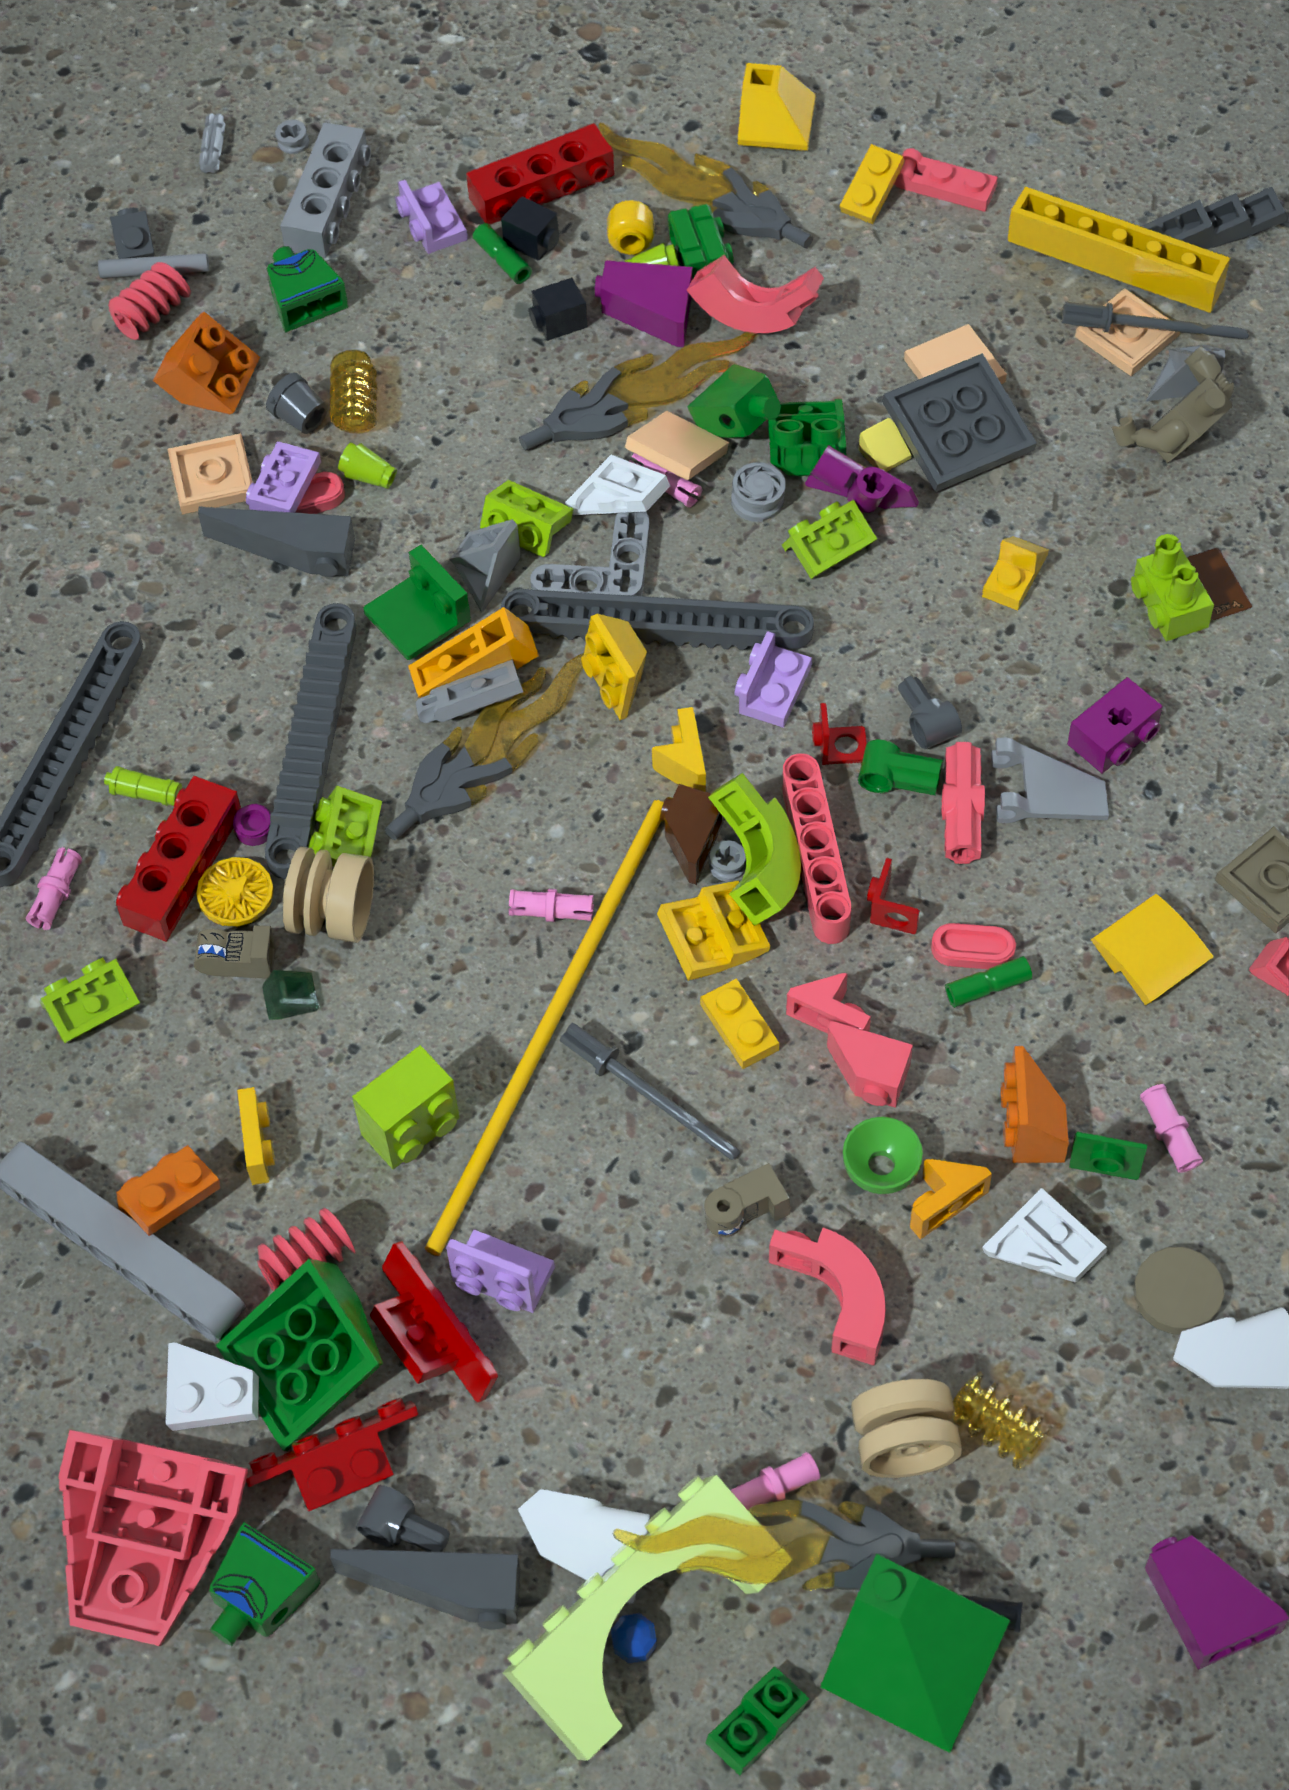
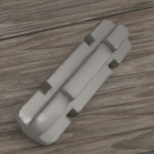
M210 113L205 118L204 126L206 127L203 131L202 152L199 157L200 170L205 174L208 172L214 174L219 170L220 160L218 159L221 157L223 133L225 131L224 116L220 113L216 115Z

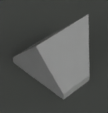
M1205 344L1202 345L1206 351L1215 354L1222 371L1225 361V350ZM1201 345L1169 349V358L1145 402L1184 397L1199 385L1184 360Z
M508 520L469 532L449 559L457 568L481 613L521 558L517 524L513 520Z

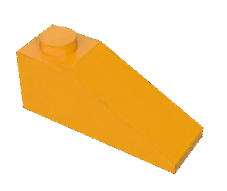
M503 607L408 665L417 695L419 698L429 695L430 691L434 688L509 660H513L516 669H519L539 655L529 626Z

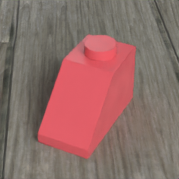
M830 1021L827 1048L854 1095L861 1097L865 1102L874 1106L888 1105L896 1108L911 1065L913 1045Z

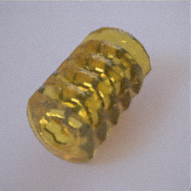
M346 350L340 352L332 358L330 363V420L335 427L348 433L361 434L369 432L377 424V370L371 363L370 356L364 351Z
M979 1371L964 1384L954 1398L953 1406L955 1413L953 1422L961 1426L970 1421L968 1434L973 1437L985 1431L983 1445L991 1448L1000 1442L998 1456L1006 1459L1015 1453L1012 1467L1021 1470L1036 1455L1047 1439L1050 1430L1045 1433L1040 1431L1044 1418L1041 1415H1038L1030 1422L1025 1420L1029 1408L1026 1404L1012 1411L1010 1407L1014 1397L1013 1394L1008 1393L1000 1400L996 1399L998 1383L994 1382L985 1389L980 1387L984 1373Z

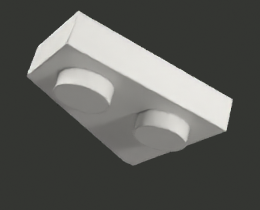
M610 455L565 504L574 509L572 515L647 512L670 487V484L664 474Z
M1041 1188L983 1246V1252L992 1258L1077 1282L1107 1252V1247Z
M175 1342L168 1343L166 1425L172 1431L258 1420L259 1376L253 1370Z

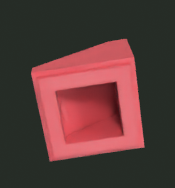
M1284 937L1270 941L1251 965L1249 971L1255 977L1289 996V939Z

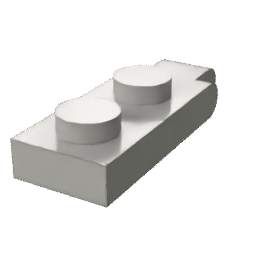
M509 660L432 689L429 695L416 701V709L419 720L423 723L435 720L444 722L458 716L470 715L477 709L495 702L508 701L514 695L522 693L523 689L514 662Z

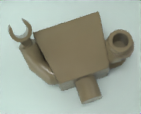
M1201 345L1184 360L1199 385L1186 394L1150 429L1141 428L1137 431L1132 417L1121 418L1119 420L1121 426L1111 427L1118 445L1123 447L1136 442L1140 447L1156 450L1169 463L1232 408L1233 405L1230 398L1234 391V382L1229 383L1226 380L1227 378L1224 377L1215 354L1206 351Z

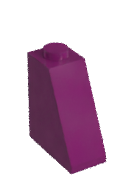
M605 260L603 275H596L595 297L601 298L602 313L676 347H685L692 296L688 293L687 288L693 280L692 267Z
M1192 1535L1180 1541L1176 1537H1169L1151 1548L1152 1553H1150L1144 1569L1198 1670L1282 1633L1289 1620L1285 1610Z

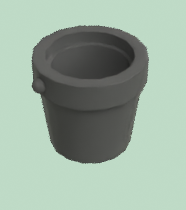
M290 373L278 381L272 388L266 401V409L277 419H282L303 434L313 432L323 422L328 411L326 403L308 386V382L298 373Z

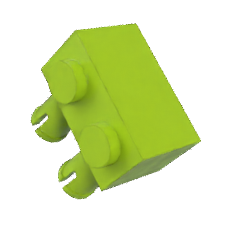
M1163 534L1156 539L1154 554L1137 559L1135 573L1131 578V586L1135 596L1138 599L1142 598L1148 609L1151 625L1155 629L1159 628L1165 641L1209 628L1214 603L1198 577V572H1195L1196 568L1190 564L1182 550L1181 542L1177 543L1179 539L1171 534Z

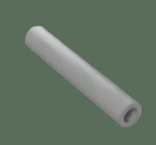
M207 253L107 259L98 261L100 278L141 276L145 271H150L153 264L162 262L174 268L178 273L209 272V259Z

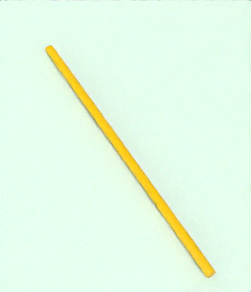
M654 800L425 1246V1250L430 1254L440 1256L662 821L660 820V814L664 802Z

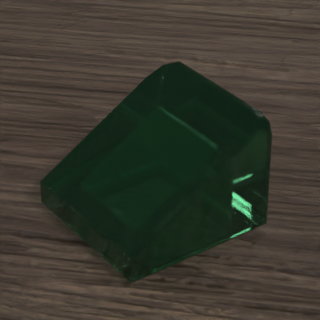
M273 970L263 983L262 990L269 1020L284 1019L315 1012L319 1009L312 972Z

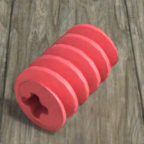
M157 262L152 265L150 271L142 273L140 279L131 282L129 288L120 291L119 297L116 296L109 301V312L120 331L128 338L137 340L139 339L137 329L147 332L150 328L148 321L153 324L160 321L158 312L168 315L170 313L169 304L174 307L180 305L179 295L188 298L191 290L185 279L174 268L166 263Z
M323 1208L319 1211L320 1224L311 1217L304 1219L305 1233L296 1226H291L288 1229L290 1242L280 1235L274 1236L273 1244L275 1251H272L263 1243L258 1246L259 1260H257V1264L272 1291H275L280 1286V1283L289 1278L308 1259L327 1262L326 1256L331 1255L341 1263L344 1261L341 1249L343 1246H346L354 1254L356 1253L341 1222L328 1209Z

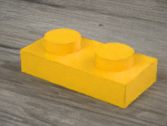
M871 144L839 205L841 212L874 224L905 163L903 156Z
M737 978L700 997L701 1007L742 1069L779 1051V1041Z
M254 1087L238 1089L248 1174L252 1185L268 1183L267 1166L275 1165L272 1141H264L263 1128L270 1127L267 1102L258 1101Z

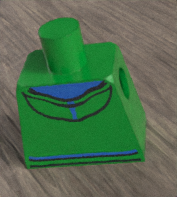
M283 246L274 252V263L269 264L266 270L271 294L285 333L348 308L345 283L315 250L307 249L295 254L291 247Z
M244 1522L239 1528L210 1585L209 1592L214 1603L222 1608L223 1611L209 1630L229 1646H233L247 1625L265 1637L270 1636L321 1584L316 1569Z

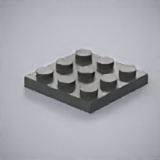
M983 353L883 395L882 403L935 492L1028 454L1036 448V440Z

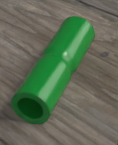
M483 223L474 230L473 239L492 259L496 260V263L516 284H521L528 280L531 276L532 268L514 249L508 246L507 242L488 223Z
M1022 956L991 967L986 972H977L945 984V990L950 1004L955 1008L988 996L991 992H999L1032 980V971L1027 959Z

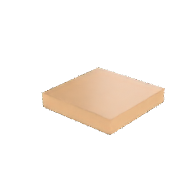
M1126 288L1107 302L1113 304V313L1169 319ZM1111 324L1108 333H1104L1102 328L1079 326L1076 328L1075 334L1077 339L1129 376H1133L1180 336V332L1116 324Z
M969 324L904 352L905 362L918 379L983 353L1000 383L1006 382L1007 373Z
M666 410L627 436L625 448L681 478L689 480L727 453L729 442Z
M241 433L168 448L182 515L197 512L199 507L216 508L246 501L247 490L253 481Z

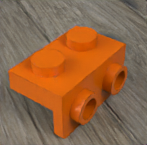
M187 1145L176 1153L164 1156L154 1168L140 1177L136 1176L125 1182L121 1189L116 1192L118 1210L128 1217H132L145 1233L150 1236L219 1190L220 1180Z

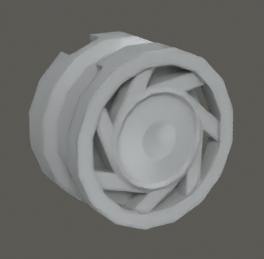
M753 462L741 467L736 471L732 481L731 506L735 513L741 518L752 522H763L764 519L774 518L780 513L784 505L785 478L777 468L766 463Z

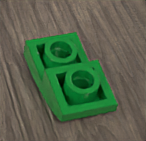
M774 1666L743 1696L740 1705L708 1734L705 1743L741 1776L790 1725L808 1704L810 1698Z

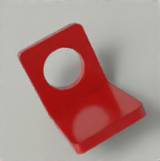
M820 703L819 722H812L813 746H820L822 765L862 763L867 744L865 728L863 726L829 728L826 703ZM842 737H851L858 743V748L852 753H841L836 749L835 742Z
M886 858L880 878L872 877L868 889L867 901L872 902L870 923L916 934L919 922V909L884 900L892 871V859ZM887 913L901 914L908 921H897L888 916Z

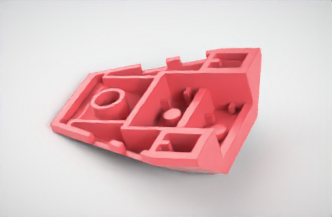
M69 1430L59 1472V1488L63 1492L65 1520H62L63 1536L66 1535L68 1565H65L70 1626L161 1646L238 1516L248 1469L217 1459L141 1442Z

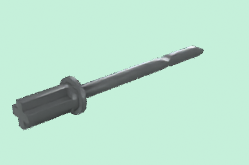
M1065 301L1062 309V324L1102 328L1104 333L1109 332L1111 324L1193 334L1204 333L1210 336L1247 339L1249 337L1248 331L1244 328L1212 324L1202 325L1188 321L1113 313L1112 303L1100 306Z
M571 1023L566 1032L561 1035L560 1042L592 1064L596 1069V1075L602 1076L609 1070L727 1158L734 1160L740 1154L736 1147L618 1062L616 1059L619 1055V1049L616 1046L612 1048L605 1046L574 1023Z

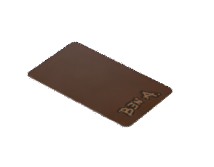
M1218 548L1187 557L1190 564L1196 568L1195 572H1198L1201 583L1214 603L1211 616L1212 621L1251 609L1250 601Z

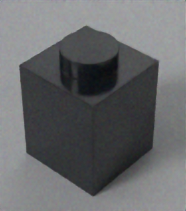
M523 196L501 218L503 239L507 242L508 246L537 261L548 250H553L559 241L560 231L558 230L557 213Z
M573 277L532 290L533 306L528 308L529 316L534 328H540L547 341L588 328L586 301Z

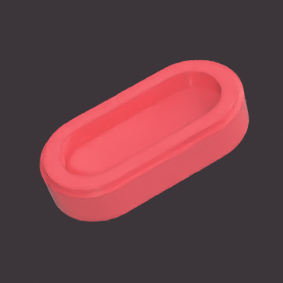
M332 472L315 474L295 513L317 514L339 506L345 497L342 479Z
M948 923L940 926L934 932L931 944L932 954L941 964L951 967L989 969L1011 961L1014 958L1016 949L1013 935L1004 928Z

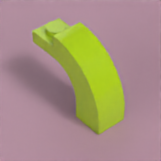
M741 773L717 788L708 798L736 832L744 848L746 856L745 874L729 894L755 926L781 911L794 896L800 880L801 860L796 835L780 803L775 797L765 802L746 776Z

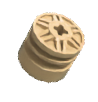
M300 846L291 860L284 885L283 922L285 930L289 933L300 934L305 928L307 935L315 937L320 932L326 919V930L329 938L358 943L366 930L371 910L374 888L373 860L369 856L342 853L332 870L331 855L327 850H319L315 855L313 849Z

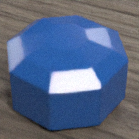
M640 1613L621 1616L611 1629L614 1653L628 1664L647 1661L657 1647L654 1623Z

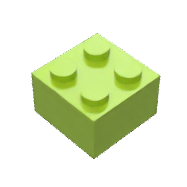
M421 1045L352 1096L362 1137L393 1170L403 1162L408 1163L414 1160L422 1152L423 1146L436 1136L442 1137L448 1134L456 1125L457 1120L460 1119L453 1079Z

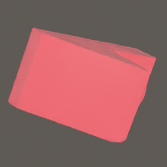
M847 973L792 987L787 993L786 1015L827 1034L830 1021L870 1032L871 1016L867 1015L855 1004L841 1003L847 991Z

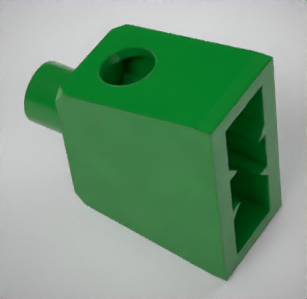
M733 364L687 406L696 426L718 437H747L767 419H776L781 410L780 401L769 378L763 373L737 364Z

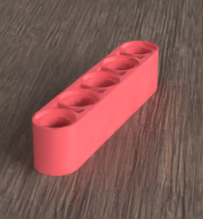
M797 753L786 759L783 765L782 794L787 816L799 846L800 874L813 932L821 942L837 944L845 940L850 932L851 901L820 767L817 760L812 756ZM797 778H803V779H806V780H805V781H798V780H795V779H797ZM804 812H812V813H815V814H813V815H805V814H802V813H804ZM820 846L822 849L815 850L809 847ZM823 880L829 881L831 883L827 885H822L817 882ZM831 915V916H837V917H839L840 919H837V920H829V919H826L825 917Z

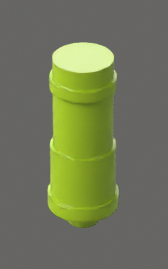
M116 766L112 773L107 772L104 778V784L109 785V793L112 795H122L135 799L141 798L166 806H174L176 796L182 789V784L174 780L148 776L144 773L127 770Z

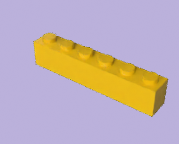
M1026 186L1010 212L1008 242L1211 313L1224 289L1230 258Z

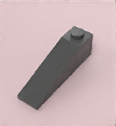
M199 507L198 516L203 536L309 574H317L324 577L349 576L355 543L351 516Z
M331 1549L330 1559L335 1573L468 1622H476L481 1628L503 1629L506 1627V1623L517 1624L521 1572L518 1554Z

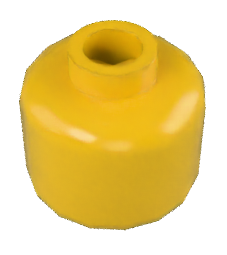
M627 200L615 204L611 208L607 217V236L613 249L623 254L633 255L645 251L652 244L654 238L653 213L647 205L639 201Z

